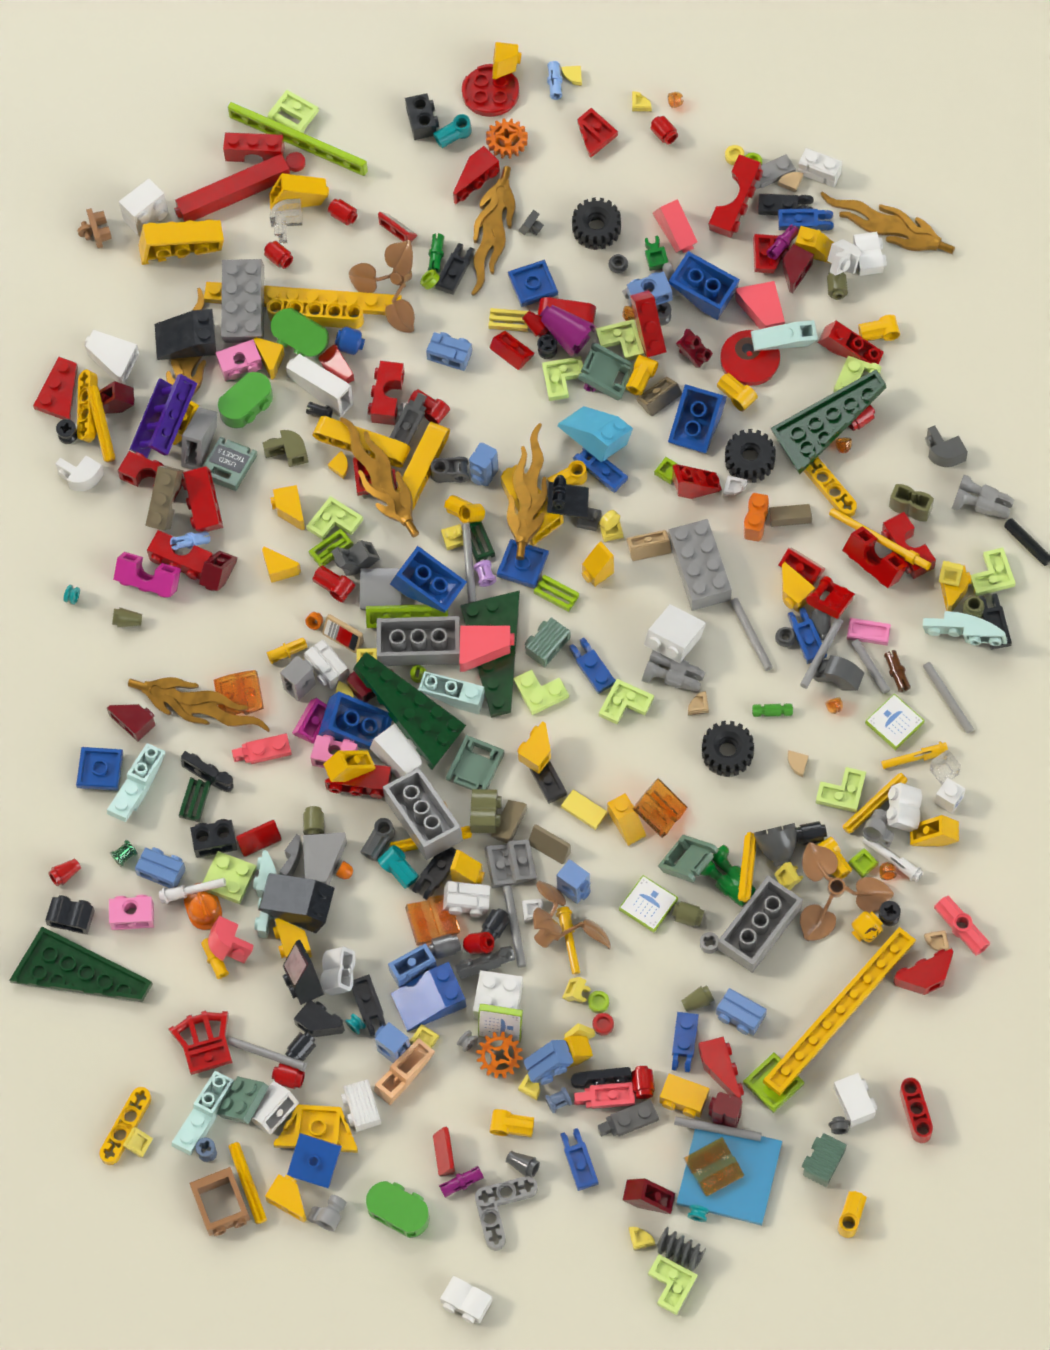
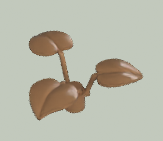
M407 240L393 243L385 250V261L389 267L393 268L391 274L376 277V269L371 264L359 263L350 269L349 278L355 289L363 293L375 292L377 288L376 281L389 278L393 284L400 285L392 299L393 304L386 306L385 315L390 325L395 329L411 333L414 331L415 320L413 307L406 300L400 299L396 301L402 289L406 287L405 282L412 278L413 251L411 241Z
M811 842L808 843L803 853V871L814 882L820 881L825 877L829 881L827 890L830 896L824 909L817 904H812L802 911L800 926L804 939L807 941L820 940L833 931L836 925V917L827 910L832 899L842 896L844 891L857 895V906L867 912L880 910V906L894 896L893 891L884 882L872 877L858 880L856 883L857 891H853L848 886H845V882L842 879L828 876L837 869L838 860L836 855L826 847Z
M540 880L536 883L541 895L553 902L550 914L538 907L533 913L534 929H540L534 936V939L540 946L547 948L554 939L558 941L564 935L581 927L590 937L604 944L608 949L611 948L605 931L589 919H585L583 922L562 932L561 926L552 917L558 904L561 906L566 905L565 897L551 884Z

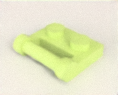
M286 90L270 110L267 118L304 133L306 127L319 112V108ZM283 111L298 119L300 123L296 124L280 115L279 112Z
M848 356L833 392L861 378L864 371L870 373L877 370L880 374L882 367L876 363H868Z

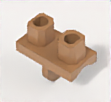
M92 208L86 210L90 224H87L86 221L81 222V227L78 228L77 232L80 237H85L86 240H90L93 234L97 248L103 247L102 242L112 239L108 226L100 229L97 227L107 223L104 211L93 213Z

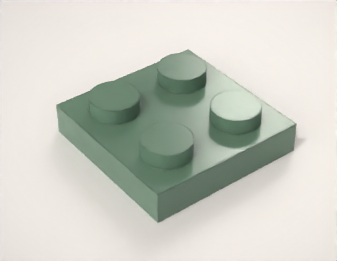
M237 1076L231 1085L229 1093L222 1101L217 1114L225 1119L249 1124L269 1086L261 1081Z

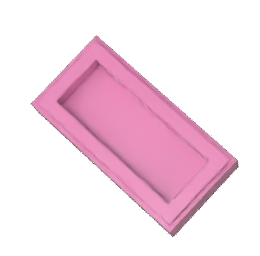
M850 618L847 639H858L861 642L888 646L891 624Z

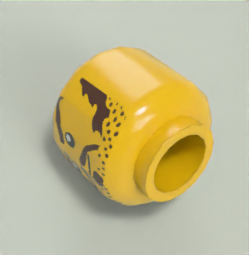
M864 911L852 922L851 925L854 931L851 933L859 942L864 940L870 943L882 932L881 925L883 923L872 911L870 913Z

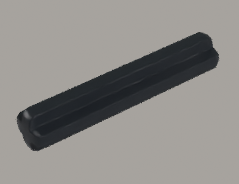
M1013 518L1005 522L1004 527L1044 566L1050 563V554Z

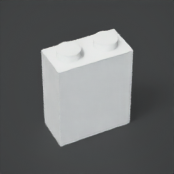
M669 604L648 629L644 645L681 663L701 638L706 622Z

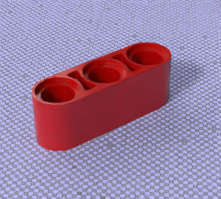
M550 297L540 299L537 315L541 318L540 314L544 308L554 305L594 324L597 308L591 303Z
M912 1077L906 1078L901 1084L900 1097L910 1131L916 1142L926 1143L930 1140L933 1131L929 1111L919 1081ZM911 1086L916 1092L909 1094L905 1091V1087ZM919 1107L922 1110V1112L920 1114H914L911 1111V1108ZM924 1127L928 1130V1133L922 1135L918 1133L917 1128Z

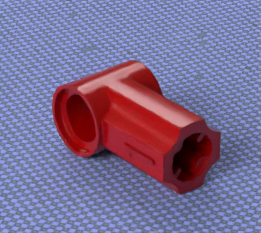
M419 389L414 390L408 402L410 400L415 401L418 393L426 395L427 398L423 405L426 407L424 416L429 422L439 424L449 413L450 407L441 399L435 400Z
M323 565L315 571L312 578L313 582L329 591L334 599L342 603L356 587L351 579L344 575L339 576Z

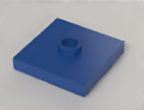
M545 259L508 271V277L521 307L539 302L544 297L551 298L558 295V290Z
M510 539L497 571V577L535 589L549 551L528 544L525 547L524 560H517L516 540Z
M81 747L76 787L118 791L123 749Z
M300 1133L287 1175L329 1188L342 1146Z

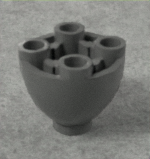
M795 823L784 825L783 830L782 826L767 829L768 834L766 830L754 832L759 849L769 860L774 862L775 867L791 862V857L797 843Z

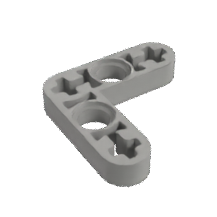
M529 1176L482 1187L476 1192L475 1200L485 1241L491 1250H500L506 1243L498 1206L534 1197L538 1190L537 1182L534 1178ZM524 1183H529L530 1186H534L531 1187L530 1192H527L526 1189L519 1190L520 1195L516 1196V1188L514 1185H518V1189L524 1188ZM505 1187L513 1191L512 1196L509 1198H503L500 1195V1191ZM493 1190L497 1191V1201H495V1196L488 1198L487 1203L479 1200L482 1198L483 1193H486L487 1196H493ZM489 1213L497 1217L496 1222L493 1224H487L484 1221V1217ZM493 1229L496 1230L497 1237L502 1238L497 1245L493 1241H489L493 1239L491 1232Z

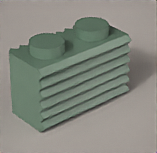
M553 617L547 622L543 621L538 627L537 634L535 636L531 635L526 640L525 653L543 667H546L570 640V630L554 620Z
M825 1133L822 1134L821 1138L816 1137L811 1147L814 1152L811 1157L806 1156L802 1164V1168H804L803 1176L827 1187L846 1151L847 1144Z

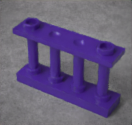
M182 374L177 375L174 385L159 378L129 450L134 453L139 452L146 458H148L151 448L164 456L168 455L198 383Z

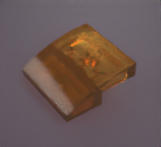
M256 670L234 673L214 679L216 692L226 696L238 705L249 707L248 710L237 711L220 704L218 707L221 710L232 715L240 713L248 715L264 709Z
M659 778L651 784L633 807V810L661 838L668 834L674 823L682 817L687 809V806Z
M444 894L428 897L427 901L406 905L405 910L416 946L431 943V939L460 933L456 916L450 914L449 911L443 910Z
M723 1137L683 1158L706 1197L745 1176Z

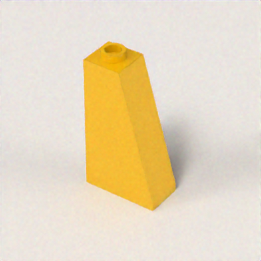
M514 465L512 468L509 467L503 471L501 486L507 498L509 495L513 496L515 514L517 515L520 511V506L513 485V475L517 465ZM548 497L544 507L535 517L536 519L540 513H544V521L541 528L529 541L532 546L564 523L563 515L547 513Z

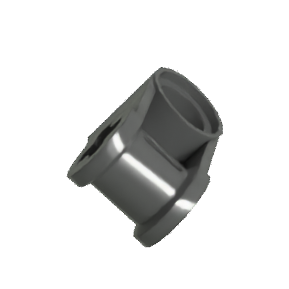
M468 458L434 459L431 463V478L437 483H462L470 479L467 473ZM437 469H443L444 471H443V472H437L436 470H437Z

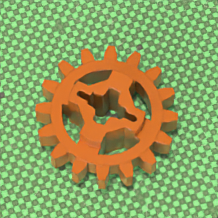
M503 118L502 123L495 121V126H489L490 131L486 132V145H488L489 151H494V156L501 154L503 159L505 155H508V158L511 159L512 154L519 156L518 151H525L524 146L528 145V133L525 132V126L520 127L519 121L513 123L511 118L509 122H506L505 118Z
M493 1032V1038L491 1039L486 1035L485 1040L487 1042H479L482 1050H476V1053L481 1054V1057L476 1059L477 1062L483 1063L480 1069L487 1068L486 1075L489 1076L493 1072L494 1078H498L499 1074L506 1078V1072L508 1071L513 1075L514 1071L512 1068H520L517 1060H523V1057L518 1056V1053L523 1051L522 1048H516L519 1041L512 1042L513 1035L510 1034L506 1038L504 1032H501L500 1037H497L496 1032ZM497 1040L503 1041L502 1044L497 1047H493L492 1045H490V1043ZM509 1046L514 1051V1059L508 1054ZM491 1049L494 1051L504 1050L503 1055L508 1061L505 1059L496 1061V1055ZM485 1051L491 1056L489 1065L485 1059ZM506 1063L509 1065L505 1069L496 1070L499 1064Z

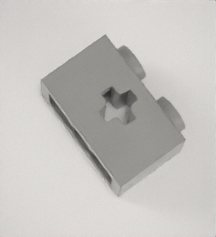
M298 656L280 672L284 690L297 701H300L316 684L312 664Z

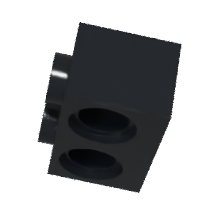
M428 93L405 98L406 111L414 140L432 137L433 133L436 132V128L439 127L438 117L433 116V111H435L433 100H429Z
M220 819L215 823H198L194 827H190L196 858L215 855L218 851L225 853L238 850L232 820ZM223 832L229 833V835L225 838L219 837V835ZM202 836L208 837V839L204 842L198 841V839Z

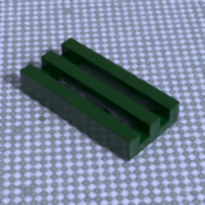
M482 521L469 523L481 552L478 555L471 539L472 554L476 563L482 559L487 560L490 556L491 558L495 557V552ZM475 526L479 527L488 552H485Z
M190 777L179 812V818L200 822L211 782H203L201 779L195 780ZM196 785L188 814H185L193 787ZM204 787L196 816H192L200 789Z

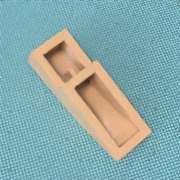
M418 1038L375 1084L374 1092L391 1105L416 1078L435 1051Z

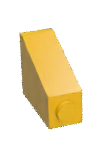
M282 173L269 193L270 210L277 211L322 205L329 195L326 179Z

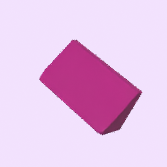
M318 698L311 699L292 734L314 744L319 734L327 704Z

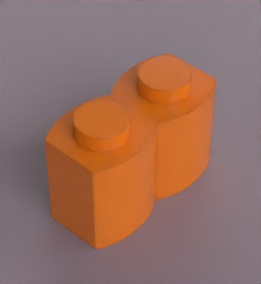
M753 493L749 498L748 513L744 519V538L747 540L759 542L763 537L764 525L768 516V495Z

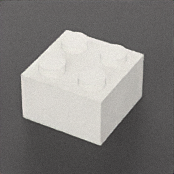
M147 179L119 201L124 222L138 236L141 235L143 224L157 223L162 221L168 214L164 193L150 179Z
M480 970L473 1007L474 1019L479 1017L480 1004L519 1009L523 977Z

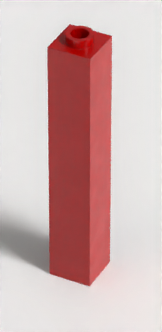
M279 154L175 199L176 208H174L178 219L182 218L183 222L195 221L273 187L282 173L290 174V169L282 154Z

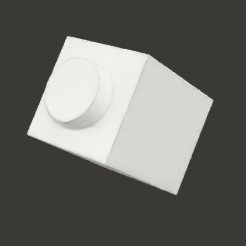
M947 778L936 793L934 803L953 814L964 797L965 788Z

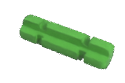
M785 703L783 706L781 704H764V706L754 704L752 706V714L754 717H761V715L781 716V714L791 716L793 714V705L791 703Z

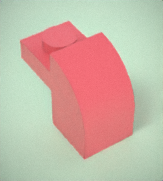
M219 916L211 928L208 937V945L211 952L222 961L228 956L245 963L254 945L235 937L239 924Z

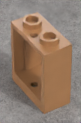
M231 1167L189 1183L209 1236L222 1235L226 1232V1229L242 1227L250 1220ZM231 1183L241 1211L210 1223L200 1194Z

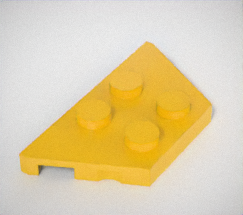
M298 1104L292 1113V1117L284 1125L283 1131L274 1141V1148L295 1149L299 1134L303 1133L341 1145L340 1152L358 1153L357 1145L341 1107Z

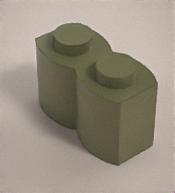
M896 484L890 496L889 507L897 513L905 512V514H908L913 519L925 522L932 511L934 498L925 492L914 491L907 485Z
M472 789L471 833H496V828L500 827L501 814H497V811L502 808V796H498L497 790Z

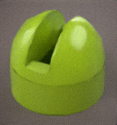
M415 665L410 670L412 681L421 683L424 671H426L423 666ZM417 670H420L419 677L415 676Z

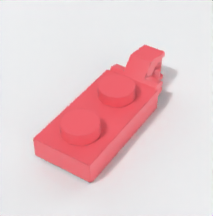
M287 733L242 744V747L232 750L234 762L245 760V763L251 762V764L292 755Z
M632 1082L590 1085L589 1088H584L585 1092L574 1093V1104L586 1105V1108L596 1109L635 1105Z

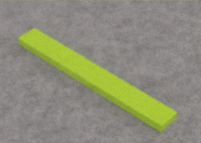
M230 102L228 105L229 117L266 134L283 135L284 142L362 176H365L368 172L367 161L233 102Z

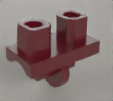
M686 329L683 337L676 343L680 348L679 353L682 356H686L696 368H700L704 362H708L713 355L712 351L701 343L700 337L695 335L690 329Z

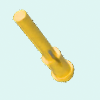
M940 741L937 745L921 748V751L881 761L882 768L886 769L920 759L926 761L940 756L944 758L949 752L946 742L942 743Z
M568 906L558 908L556 913L562 932L573 926L571 919L572 910ZM575 931L564 935L572 974H579L580 968L572 934Z

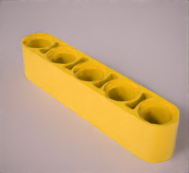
M273 298L266 305L270 321H272V318L277 313L272 311L293 308L323 327H350L358 329L364 324L362 307L353 303Z
M321 416L313 431V437L323 443L352 452L350 431L347 426L339 420ZM355 426L363 449L370 457L375 459V454L365 442V431L369 433L370 439L384 451L392 466L403 467L411 450L409 445Z
M430 422L402 477L404 483L411 491L412 511L431 475V463L434 459L439 458L450 434V428ZM398 486V488H397V490H396L398 493H400V488H399V486Z

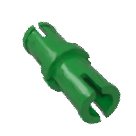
M436 233L432 235L431 249L428 252L430 257L428 271L436 269L437 273H440L441 258L444 257L443 242L445 236L438 233L437 238Z

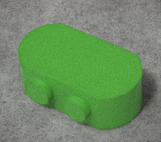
M282 309L272 318L271 331L273 336L278 338L277 342L284 347L288 345L295 349L293 352L297 355L301 354L302 356L312 357L321 354L329 344L327 329L295 309Z
M249 372L223 394L218 400V409L223 423L231 428H243L247 423H252L256 415L261 411H265L273 400L269 379L262 373Z
M383 1181L372 1186L366 1196V1205L370 1217L408 1238L417 1237L427 1229L430 1218L428 1207L423 1201L424 1198L414 1192L412 1195L404 1191L405 1188L396 1182L391 1184L388 1181Z

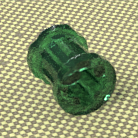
M125 840L124 844L116 851H111L110 855L122 867L125 861L133 855H138L133 845L128 840Z

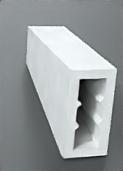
M301 354L290 359L287 363V377L323 405H329L339 417H342L354 404L351 385Z

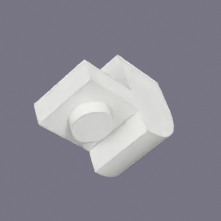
M844 239L832 243L827 260L832 263L830 273L838 275L848 271L854 274L861 255L860 249Z
M85 456L77 467L62 458H59L55 463L58 475L67 480L69 488L74 491H87L93 488L105 475L102 465L88 456Z

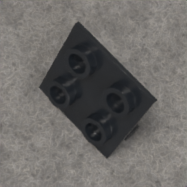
M558 475L554 482H549L547 513L587 518L589 488L568 485L564 476Z

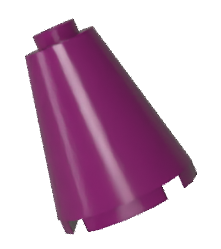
M554 305L551 307L546 306L540 314L542 316V323L572 358L590 340L591 337L588 335L590 331L595 332L597 328L593 323Z

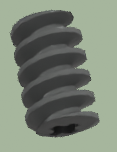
M666 1227L657 1244L658 1254L666 1251L665 1256L667 1259L674 1255L673 1262L677 1263L681 1260L682 1267L689 1264V1270L693 1271L699 1265L706 1248L701 1252L699 1243L693 1248L692 1239L684 1243V1235L676 1239L677 1231L669 1235V1227Z

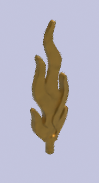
M504 166L501 179H498L497 183L485 193L479 204L480 209H483L485 206L486 208L479 214L474 224V243L478 241L481 227H483V237L474 256L477 283L471 293L473 296L479 292L485 282L484 265L488 252L492 247L494 248L489 262L490 273L493 275L494 266L505 248L506 237L502 221V214L505 209L507 210V226L509 229L512 228V219L516 208L514 195L509 186L511 168L508 166Z
M823 191L821 192V197L831 206L856 211L868 220L847 211H841L839 213L840 217L848 218L867 232H877L878 235H895L887 236L886 242L912 251H937L941 249L953 254L955 250L954 246L942 242V238L934 232L931 226L919 217L915 218L914 223L907 214L897 208L880 204V211L891 214L886 215L875 211L861 201L836 200Z
M197 288L198 300L192 310H203L204 295L201 288ZM203 356L170 359L176 377L182 374L198 383L194 391L195 394L202 384L206 360L201 361L196 374L192 377L195 366ZM167 371L166 381L174 385L175 379H173L171 372Z
M340 417L339 420L350 431L353 455L366 467L370 474L372 484L368 482L361 470L358 471L363 486L371 496L388 505L384 506L376 503L377 509L388 518L406 526L413 538L418 536L419 532L412 522L414 520L412 518L413 501L411 491L404 483L401 473L396 471V481L400 488V493H398L393 483L391 463L384 451L370 439L369 433L365 431V442L375 454V459L370 457L363 449L357 428L349 420Z
M541 423L534 428L530 437L532 462L526 474L524 472L527 452L525 447L522 446V455L513 475L514 490L520 506V511L517 515L515 514L513 496H508L507 522L516 540L517 560H524L525 547L528 546L529 541L539 531L544 521V513H540L535 519L547 500L546 477L542 478L540 494L537 489L538 476L544 463L543 453L538 442V434L542 427Z
M176 677L145 681V683L131 678L128 681L129 687L141 690V692L148 696L156 708L167 715H171L172 712L167 708L166 703L188 722L209 725L210 722L193 716V714H204L217 719L227 726L236 727L254 724L267 732L270 731L269 727L262 720L254 716L232 715L221 710L217 705L222 704L237 711H245L249 707L238 705L218 692H180L176 690L178 687L187 689L198 688L199 685L197 683L187 682Z

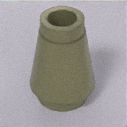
M121 607L114 609L112 625H117V627L141 626L142 614Z
M707 985L704 987L700 986L685 997V999L681 1000L686 1012L709 1006L711 1002L715 1001Z

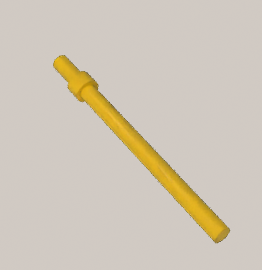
M834 508L830 510V516L855 530L862 526L878 538L876 542L903 556L907 562L913 565L917 564L926 570H929L931 567V563L919 557V554L915 551L903 548Z

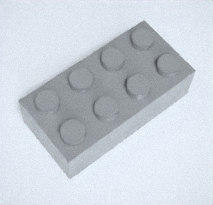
M262 259L222 260L221 337L224 343H244L256 337L264 339V264Z
M708 519L668 529L671 550L691 610L730 601L732 589Z
M459 616L377 618V660L383 665L459 664Z
M420 768L383 786L385 801L426 860L463 841L460 825Z
M767 876L720 937L717 949L753 973L801 910L803 899Z

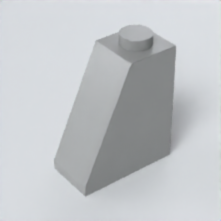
M198 407L182 435L181 467L193 470L203 466L217 428L216 411Z
M345 832L303 835L305 878L330 885L347 844Z

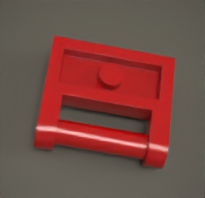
M824 576L820 580V585L817 589L807 596L806 602L808 605L838 619L852 602L855 593L833 583L830 577ZM826 590L830 592V594L823 601L820 599V597Z

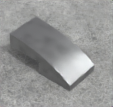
M298 834L295 835L284 850L288 860L279 871L280 875L293 876L298 866L302 849L301 838Z

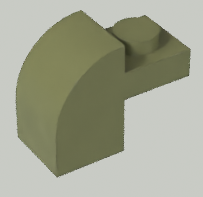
M280 430L281 438H271L262 442L266 458L286 454L289 467L309 462L304 441L294 431Z

